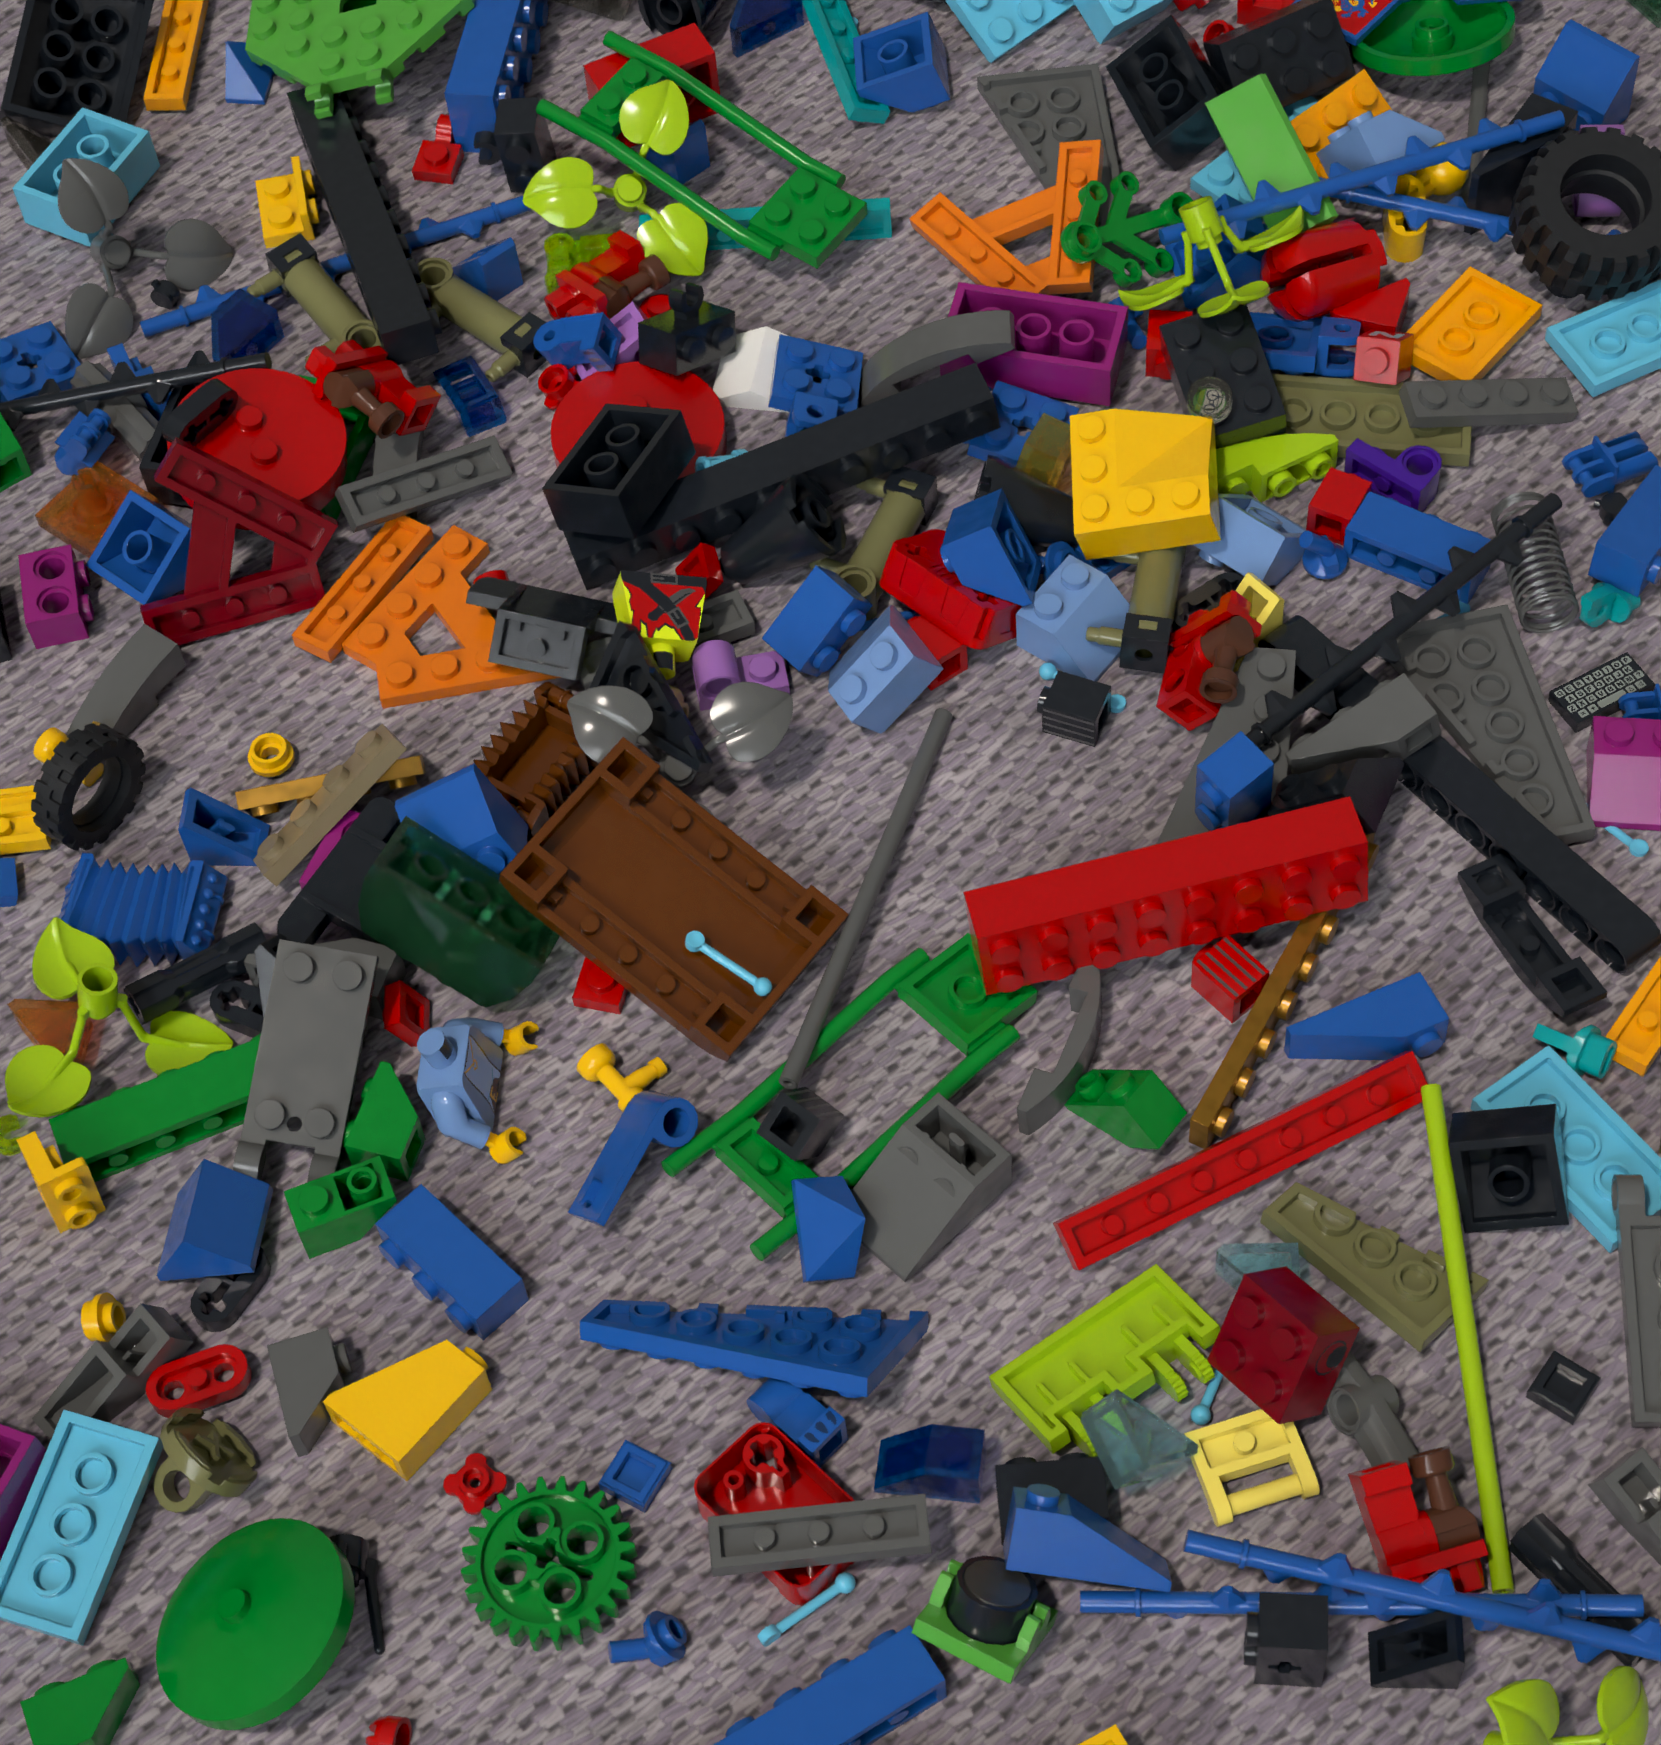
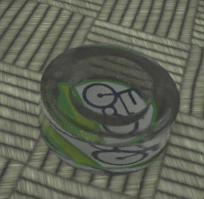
M1203 377L1190 386L1187 393V407L1190 415L1213 419L1214 424L1223 421L1231 412L1233 403L1232 391L1229 385L1222 379Z

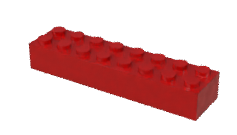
M1351 797L963 892L972 947L986 996L999 992H1013L1023 986L1047 980H1062L1071 974H1075L1077 968L1089 965L1099 969H1106L1120 962L1144 956L1154 957L1168 950L1192 944L1202 945L1209 943L1213 939L1240 932L1251 933L1264 926L1285 921H1299L1307 918L1309 915L1333 909H1347L1355 906L1357 903L1368 901V841Z

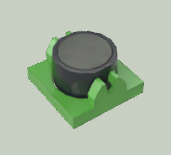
M978 1556L969 1558L964 1563L951 1559L947 1570H942L929 1603L917 1616L912 1634L1011 1684L1052 1629L1058 1611L1036 1600L1038 1590L1034 1579L1026 1572L1006 1570L1005 1559Z

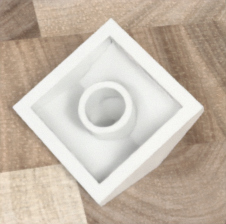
M767 326L736 334V352L721 358L713 386V391L722 406L789 413L788 411L768 407L776 345L779 335L786 334Z

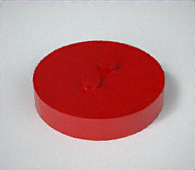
M639 361L614 365L613 371H597L577 383L558 405L551 423V444L556 468H558L606 403L681 410L696 453L677 479L695 473V463L698 457L726 455L727 452L724 413L722 405L713 389L704 380L690 371L675 376L640 364Z
M248 368L226 372L211 378H217L235 390L238 394V402L232 414L194 447L318 511L324 508L334 498L337 488L342 485L347 469L346 428L339 409L331 406L332 402L328 398L320 399L312 392L315 384L285 371ZM211 379L206 380L190 391L178 406ZM167 440V450H169V448H170V446H171V444H172V443H170L168 440ZM181 495L190 507L193 508L194 501ZM236 523V529L250 530Z

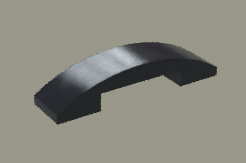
M1501 854L1458 872L1457 879L1479 922L1519 979L1547 1007L1560 1016L1565 1017L1607 998V990L1579 956L1572 960L1525 900L1526 886Z

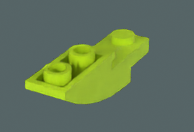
M1283 434L1256 438L1216 449L1218 493L1246 495V493L1251 491L1260 502L1274 496L1283 497L1290 493L1295 486L1311 479H1322L1326 476L1330 467L1336 468L1339 440L1334 434Z

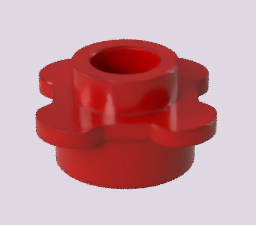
M554 364L546 368L540 375L538 387L546 397L544 405L548 409H556L564 396L579 383L575 377L577 373L575 366L567 369L562 364Z
M473 1453L467 1456L465 1465L456 1474H449L445 1477L443 1487L446 1494L456 1496L459 1499L466 1513L477 1515L481 1513L482 1508H486L494 1502L497 1494L505 1491L507 1479L504 1473L495 1472L487 1465V1459L483 1454ZM473 1480L480 1481L478 1487L473 1488L470 1486Z

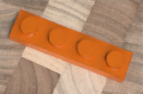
M405 515L387 521L293 632L294 645L332 663L342 651L341 644L390 593L433 541L432 528Z

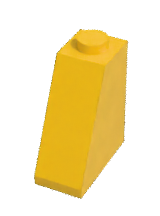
M445 1340L330 1393L323 1400V1403L334 1424L405 1481H408L490 1393L492 1387L486 1373L488 1365L484 1359L469 1347H465L461 1351L451 1342Z

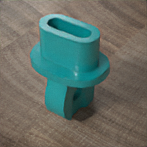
M1597 583L1590 592L1581 597L1580 604L1582 608L1579 619L1592 628L1598 627L1607 619L1617 623L1624 622L1631 616L1632 610L1640 606L1641 600L1640 597L1622 591L1611 584Z
M1537 1024L1532 1036L1535 1039L1566 1051L1567 1064L1579 1076L1588 1073L1597 1078H1603L1617 1049V1042L1601 1036V1030L1592 1024L1582 1028L1574 1037Z

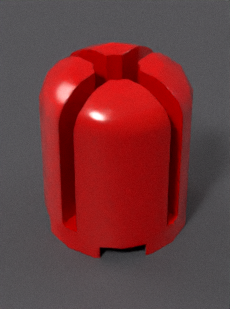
M1353 217L1302 231L1295 237L1268 248L1262 256L1260 279L1261 281H1266L1270 288L1286 284V289L1274 292L1267 297L1273 311L1286 320L1300 322L1331 313V309L1377 290L1380 282V266L1387 265V259L1383 244L1373 228L1365 230L1358 222L1353 221L1356 219Z

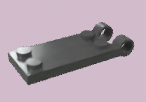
M279 939L242 1134L235 1153L233 1170L261 1180L268 1141L315 1149L307 1182L340 1170L344 1132L349 1121L379 963L378 956ZM298 1117L302 1121V1127L296 1132L291 1131L288 1127L290 1119Z
M1614 1174L1611 1198L1613 1213L1616 1216L1632 1428H1661V1216H1646L1645 1188L1641 1174Z

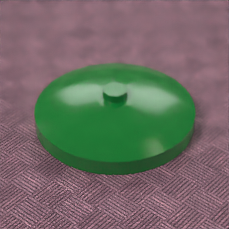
M1411 0L1409 2H1402L1357 46L1350 44V49L1353 56L1360 63L1384 73L1403 76H1432L1459 72L1484 64L1508 49L1516 34L1515 12L1507 1L1457 5L1453 0Z
M290 1518L268 1519L250 1524L231 1533L211 1547L190 1568L179 1583L166 1607L160 1624L156 1644V1665L160 1683L169 1700L196 1722L218 1730H241L263 1724L278 1717L301 1701L319 1683L332 1666L350 1628L355 1603V1585L350 1564L340 1547L315 1526Z

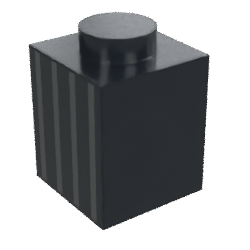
M1058 670L1051 687L1044 686L1039 696L1037 713L1042 714V732L1095 747L1111 712V686Z
M807 1087L784 1090L780 1092L756 1133L796 1162L818 1157L844 1114Z

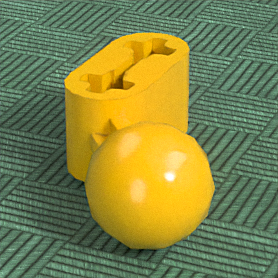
M1442 142V143L1438 144L1437 146H1440V145H1443V144H1447V143ZM1447 161L1417 170L1416 176L1409 174L1400 175L1397 178L1395 193L1421 199H1427L1432 194L1437 196L1451 195L1462 188L1469 176L1470 169L1462 171ZM1383 208L1382 223L1387 255L1397 262L1407 263L1417 260L1423 254L1428 220L1418 231H1413L1409 228L1406 220L1404 228L1403 212Z

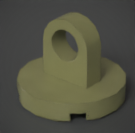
M180 1408L168 1418L161 1429L160 1438L168 1458L155 1474L153 1487L160 1505L166 1510L175 1513L198 1508L212 1493L223 1497H238L257 1478L258 1471H252L256 1464L255 1456L243 1437L223 1420L220 1421L216 1418L213 1423L202 1419L201 1417L206 1412L198 1408ZM178 1471L184 1473L189 1480L190 1489L186 1498L179 1496L174 1487V1479Z

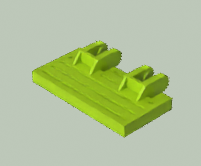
M1155 1264L989 1376L992 1388L1052 1454L1072 1440L1083 1453L1090 1455V1457H1099L1103 1454L1104 1450L1098 1437L1085 1425L1084 1422L1094 1416L1106 1431L1119 1442L1130 1436L1129 1427L1126 1425V1422L1103 1395L1107 1394L1121 1408L1157 1383L1171 1398L1179 1402L1189 1395L1183 1379L1174 1372L1169 1364L1178 1359L1203 1384L1214 1378L1215 1373L1211 1364L1187 1338L1190 1336L1203 1350H1206L1215 1343L1220 1326Z

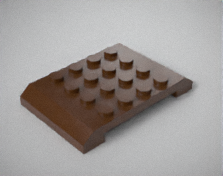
M622 737L500 873L499 881L516 902L698 1047L728 1062L846 922L849 914L814 886L810 885L808 889L801 886L660 775L659 770L661 766L626 738ZM691 931L701 932L705 937V943L756 977L768 978L772 983L771 993L767 996L757 995L751 984L703 952L689 951L685 946L687 934Z

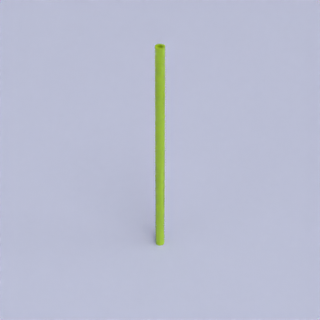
M1427 1084L1421 1087V1096L1485 1545L1489 1554L1487 1559L1492 1593L1514 1592V1584L1456 1185L1448 1145L1449 1137L1442 1089L1439 1084Z

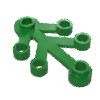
M1123 171L1110 182V190L1114 197L1106 224L1096 227L1095 223L1099 207L1106 202L1108 193L1105 186L1096 180L1090 181L1078 192V199L1082 205L1078 221H1073L1065 226L1060 236L1061 246L1071 260L1080 264L1094 260L1111 270L1115 282L1123 288H1128L1139 281L1142 277V269L1136 260L1132 258L1123 259L1103 246L1104 244L1112 242L1144 261V267L1152 277L1159 278L1173 268V258L1167 250L1157 249L1135 235L1183 222L1178 209L1193 201L1190 196L1183 192H1176L1160 204V209L1126 219L1132 197L1139 190V182L1133 173ZM1122 182L1126 185L1128 190H1126L1123 187ZM1090 191L1095 195L1096 200L1091 196ZM1156 259L1161 263L1162 267L1157 264ZM1124 269L1129 272L1130 277L1126 275Z

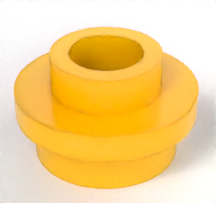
M265 733L256 737L251 743L248 752V762L251 769L257 775L263 777H275L283 774L292 766L295 758L291 743L276 733ZM270 755H277L274 758L266 759Z
M110 1293L95 1295L92 1300L86 1301L83 1304L81 1310L82 1329L90 1341L109 1342L126 1321L123 1305Z

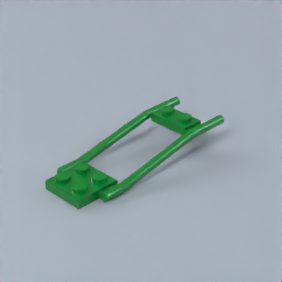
M613 31L606 33L603 45L630 60L580 110L581 115L579 117L546 99L540 100L536 107L537 114L602 148L731 239L770 261H774L778 257L781 249L818 269L868 214L866 202L841 189L846 180L844 174L810 157L676 64ZM667 79L674 81L684 91L798 169L750 219L749 226L745 228L616 138L622 132L619 123L620 110L630 94L640 88Z
M967 933L931 961L922 948L915 949L879 976L829 1021L820 1032L805 1070L895 989L898 992V997L966 1055L956 1067L837 1175L843 1176L850 1191L862 1178L901 1125L935 1094L940 1093L945 1099L949 1100L986 1065L1020 1039L1018 1031L1009 1023L1036 1003L1038 991L1033 986L1027 985L1013 992H999L986 996L974 955L970 933ZM787 1060L735 1107L661 1162L664 1171L670 1177H675L709 1150L713 1149L718 1159L775 1210L783 1219L750 1244L752 1253L760 1261L766 1259L797 1234L791 1181L794 1179L818 1177L801 1160L795 1162L756 1133L761 1124L754 1116L785 1089L779 1083V1078Z

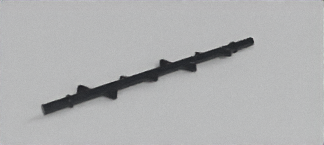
M198 350L185 368L137 377L126 362H118L110 382L61 391L54 379H47L36 396L0 402V413L10 430L14 432L25 415L75 406L78 411H81L88 417L94 408L99 409L101 401L147 392L157 405L164 404L174 387L205 382L217 375L239 369H271L272 361L269 353L264 352L233 359L222 357L220 361L210 362L202 350Z
M1554 493L1548 494L1522 516L1518 515L1513 518L1511 525L1475 553L1456 546L1449 549L1447 553L1452 571L1417 599H1413L1399 591L1393 593L1390 596L1393 618L1352 651L1330 643L1324 649L1329 669L1291 699L1274 690L1269 691L1265 695L1268 717L1261 723L1256 722L1253 724L1251 731L1246 736L1258 748L1263 745L1268 746L1276 734L1310 707L1328 716L1335 713L1337 708L1334 688L1373 657L1396 664L1401 659L1397 638L1434 609H1438L1452 617L1460 613L1457 590L1496 559L1516 567L1523 562V557L1518 542L1523 538H1529L1535 528L1562 508L1561 499Z

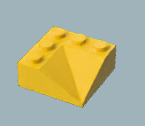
M1108 409L1070 415L1074 536L1086 560L1221 540L1213 417L1125 409Z

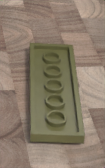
M1272 373L1286 412V434H1334L1339 440L1337 457L1346 458V449L1358 438L1372 447L1383 450L1393 459H1396L1408 447L1422 445L1433 448L1439 453L1442 459L1441 465L1469 466L1472 426L1410 428L1398 393L1403 385L1402 382L1397 385L1345 378Z

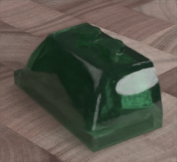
M405 816L366 874L358 902L361 929L367 935L393 950L402 959L412 962L436 977L442 984L455 989L478 1005L486 1008L509 1001L528 987L542 969L560 937L516 902L499 881L500 875Z

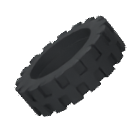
M94 723L87 724L84 730L76 729L71 732L69 740L65 743L61 741L53 750L55 754L51 760L47 759L41 768V771H43L42 777L37 779L34 785L33 792L36 793V798L31 801V811L36 813L33 820L35 825L41 828L40 831L70 849L77 851L79 848L89 850L93 848L96 842L99 844L105 842L109 838V833L113 829L116 830L124 822L122 819L126 813L130 814L136 804L133 802L135 796L141 793L143 782L140 780L141 776L145 775L146 764L141 761L144 758V752L141 748L137 747L138 743L101 723L99 726ZM105 760L106 765L103 779L96 793L83 808L72 814L75 795L82 781L96 765Z

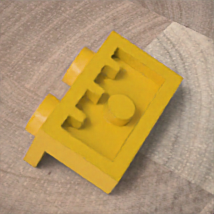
M299 156L291 157L293 174L255 180L263 239L266 248L277 247L299 233L307 241L315 239L313 224L320 223L315 198L309 199L308 195L316 194L311 170H303Z
M35 1131L16 1140L34 1182L60 1234L70 1228L79 1229L89 1225L98 1214L106 1210L89 1167L83 1157L63 1165L54 1145L43 1148Z

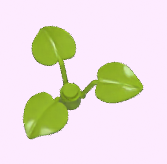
M664 80L640 88L630 94L621 107L619 114L621 131L628 141L642 144L639 154L645 159L649 148L660 155L667 156L673 154L681 147L687 136L689 127L687 103L683 93L674 81ZM563 157L548 163L539 170L525 190L523 204L548 223L564 229L579 228L586 225L593 218L598 205L594 193H601L606 195L607 198H614L615 204L622 211L635 212L639 210V212L651 216L652 220L643 223L637 231V240L641 242L645 258L651 254L656 255L664 263L669 273L679 276H701L704 272L708 243V231L705 220L682 203L669 204L658 214L655 209L645 204L647 197L646 185L641 175L635 171L633 174L620 176L613 188L599 184L592 185L594 173L588 162L575 157Z
M1212 196L1193 200L1178 209L1186 229L1181 232L1184 241L1185 274L1140 290H1118V294L1123 305L1133 311L1147 310L1179 296L1184 292V288L1195 282L1193 276L1192 244L1196 243L1198 250L1210 249L1227 292L1200 305L1197 311L1201 318L1221 315L1234 310L1239 304L1245 305L1257 301L1270 292L1269 284L1266 281L1258 280L1234 289L1217 244L1223 240L1221 233L1223 232L1233 244L1232 248L1235 254L1247 251L1258 252L1281 244L1298 235L1304 226L1303 209L1299 205L1291 215L1275 226L1241 241L1227 225L1224 215H1218Z
M54 917L37 943L33 956L32 975L37 988L52 999L63 1000L72 997L76 993L78 994L79 1009L77 1010V1021L69 1050L65 1056L59 1049L53 1046L35 1045L19 1051L12 1058L5 1074L8 1108L21 1115L40 1118L65 1113L80 1104L90 1089L91 1073L87 1067L73 1062L78 1054L86 1020L88 1018L95 1020L104 1019L112 1014L116 1008L121 1009L139 1040L149 1044L145 1051V1060L149 1068L157 1075L169 1069H180L203 1060L210 1053L233 1048V1041L215 1024L184 1011H169L153 1019L150 1024V1033H147L130 1008L128 996L118 993V976L114 970V956L108 946L96 937L77 930L60 918Z
M1616 1666L1603 1678L1597 1697V1717L1602 1729L1595 1734L1553 1737L1559 1724L1560 1710L1556 1692L1552 1685L1545 1680L1523 1679L1515 1681L1486 1698L1498 1721L1500 1731H1490L1485 1737L1483 1745H1601L1605 1742L1606 1745H1644L1649 1722L1648 1700L1639 1672L1630 1666Z

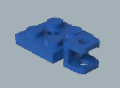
M1250 312L1270 369L1281 370L1289 375H1300L1305 372L1314 373L1315 371V375L1354 376L1356 353L1330 349L1331 345H1357V336L1360 335L1361 323L1359 321L1322 316V318H1311L1294 322L1286 320L1279 314Z
M51 321L0 339V402L36 396L47 379H54L61 391L73 389L70 381L75 375L76 367L81 365V363ZM37 364V367L34 369H30L28 366L25 365Z
M779 335L775 351L768 407L789 412L786 421L785 437L857 409L863 361L862 352L787 335ZM812 376L822 379L821 383L813 382Z
M997 380L992 395L1001 428L963 442L969 444L967 455L983 461L987 460L988 454L993 455L1040 480L1050 482L1070 436V415L1078 414L1079 408ZM1016 427H1027L1033 432H1027L1025 436H1020L1017 434L1018 428Z

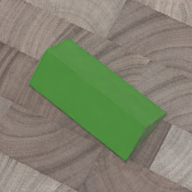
M1259 74L1205 103L1212 121L1253 201L1255 199L1257 183L1261 180H1266L1280 193L1321 181L1266 74ZM1329 197L1322 199L1320 214L1311 215L1303 210L1304 226L1302 231L1331 224L1339 216ZM1299 206L1262 216L1261 218L1267 230L1287 218Z

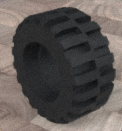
M1584 127L1577 135L1574 130H1570L1558 135L1556 142L1552 140L1545 143L1527 165L1510 207L1512 212L1509 216V230L1514 234L1512 244L1518 255L1524 253L1525 256L1522 263L1530 273L1537 271L1541 275L1539 281L1549 288L1553 284L1562 288L1561 294L1573 298L1576 293L1585 295V300L1600 301L1602 295H1607L1608 299L1611 300L1624 297L1627 290L1636 292L1645 287L1649 279L1655 278L1661 271V151L1656 146L1650 149L1643 144L1644 138L1634 133L1631 137L1621 134V129L1607 127L1606 132L1598 131L1597 127ZM1578 193H1590L1605 197L1624 211L1631 223L1632 230L1616 235H1605L1589 231L1577 224L1569 216L1561 199Z

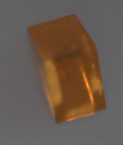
M14 999L7 1004L18 1026L34 1046L50 1045L59 1049L64 1056L66 1055L77 1021L78 1002ZM90 1018L86 1020L78 1054L73 1062L84 1065L93 1029V1023Z

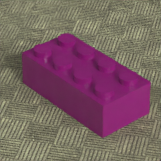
M958 282L948 317L991 310H1010L1014 315L1015 349L977 364L988 387L994 389L998 380L1045 397L1104 406L1111 405L1128 342L1127 306ZM969 354L940 365V376L973 364L975 361Z

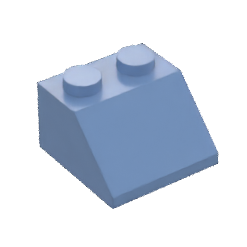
M1388 110L1375 117L1371 111H1368L1349 121L1347 126L1330 134L1327 137L1330 144L1316 154L1329 178L1330 165L1334 162L1340 163L1351 171H1356L1403 157L1405 155L1407 139L1410 136L1415 135L1430 148L1445 141L1442 132L1392 110Z
M1218 493L1221 540L1193 544L1201 549L1198 555L1213 565L1222 567L1225 564L1243 577H1245L1247 572H1250L1266 585H1277L1302 560L1306 549L1299 545V538L1304 531L1308 530L1250 495Z
M1069 554L1035 592L1032 604L1025 607L1022 606L1016 613L1017 646L1045 662L1054 664L1062 672L1097 682L1120 656L1121 648L1087 641V628L1104 626L1124 629L1129 603L1108 575Z
M890 605L830 669L828 692L852 723L881 734L888 729L944 668L897 608Z

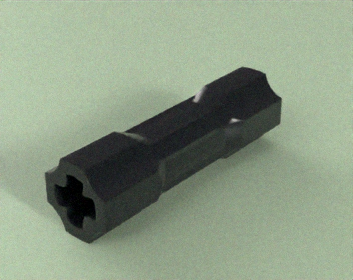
M254 922L222 938L218 943L164 970H157L125 986L123 989L124 993L128 996V1003L138 1021L144 1025L175 1009L179 1004L233 977H239L247 973L244 960L247 954L255 953L257 947L267 941L263 931Z
M1543 1513L1535 1515L1510 1540L1511 1544L1508 1549L1538 1579H1550L1561 1594H1579L1580 1590H1585L1586 1594H1620L1576 1551L1573 1542ZM1644 1613V1617H1587L1586 1621L1631 1631L1649 1617ZM1610 1650L1625 1666L1632 1668L1644 1659Z

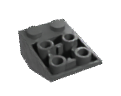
M940 1093L935 1094L901 1125L851 1191L866 1218L861 1244L906 1282L1012 1184L1011 1154Z

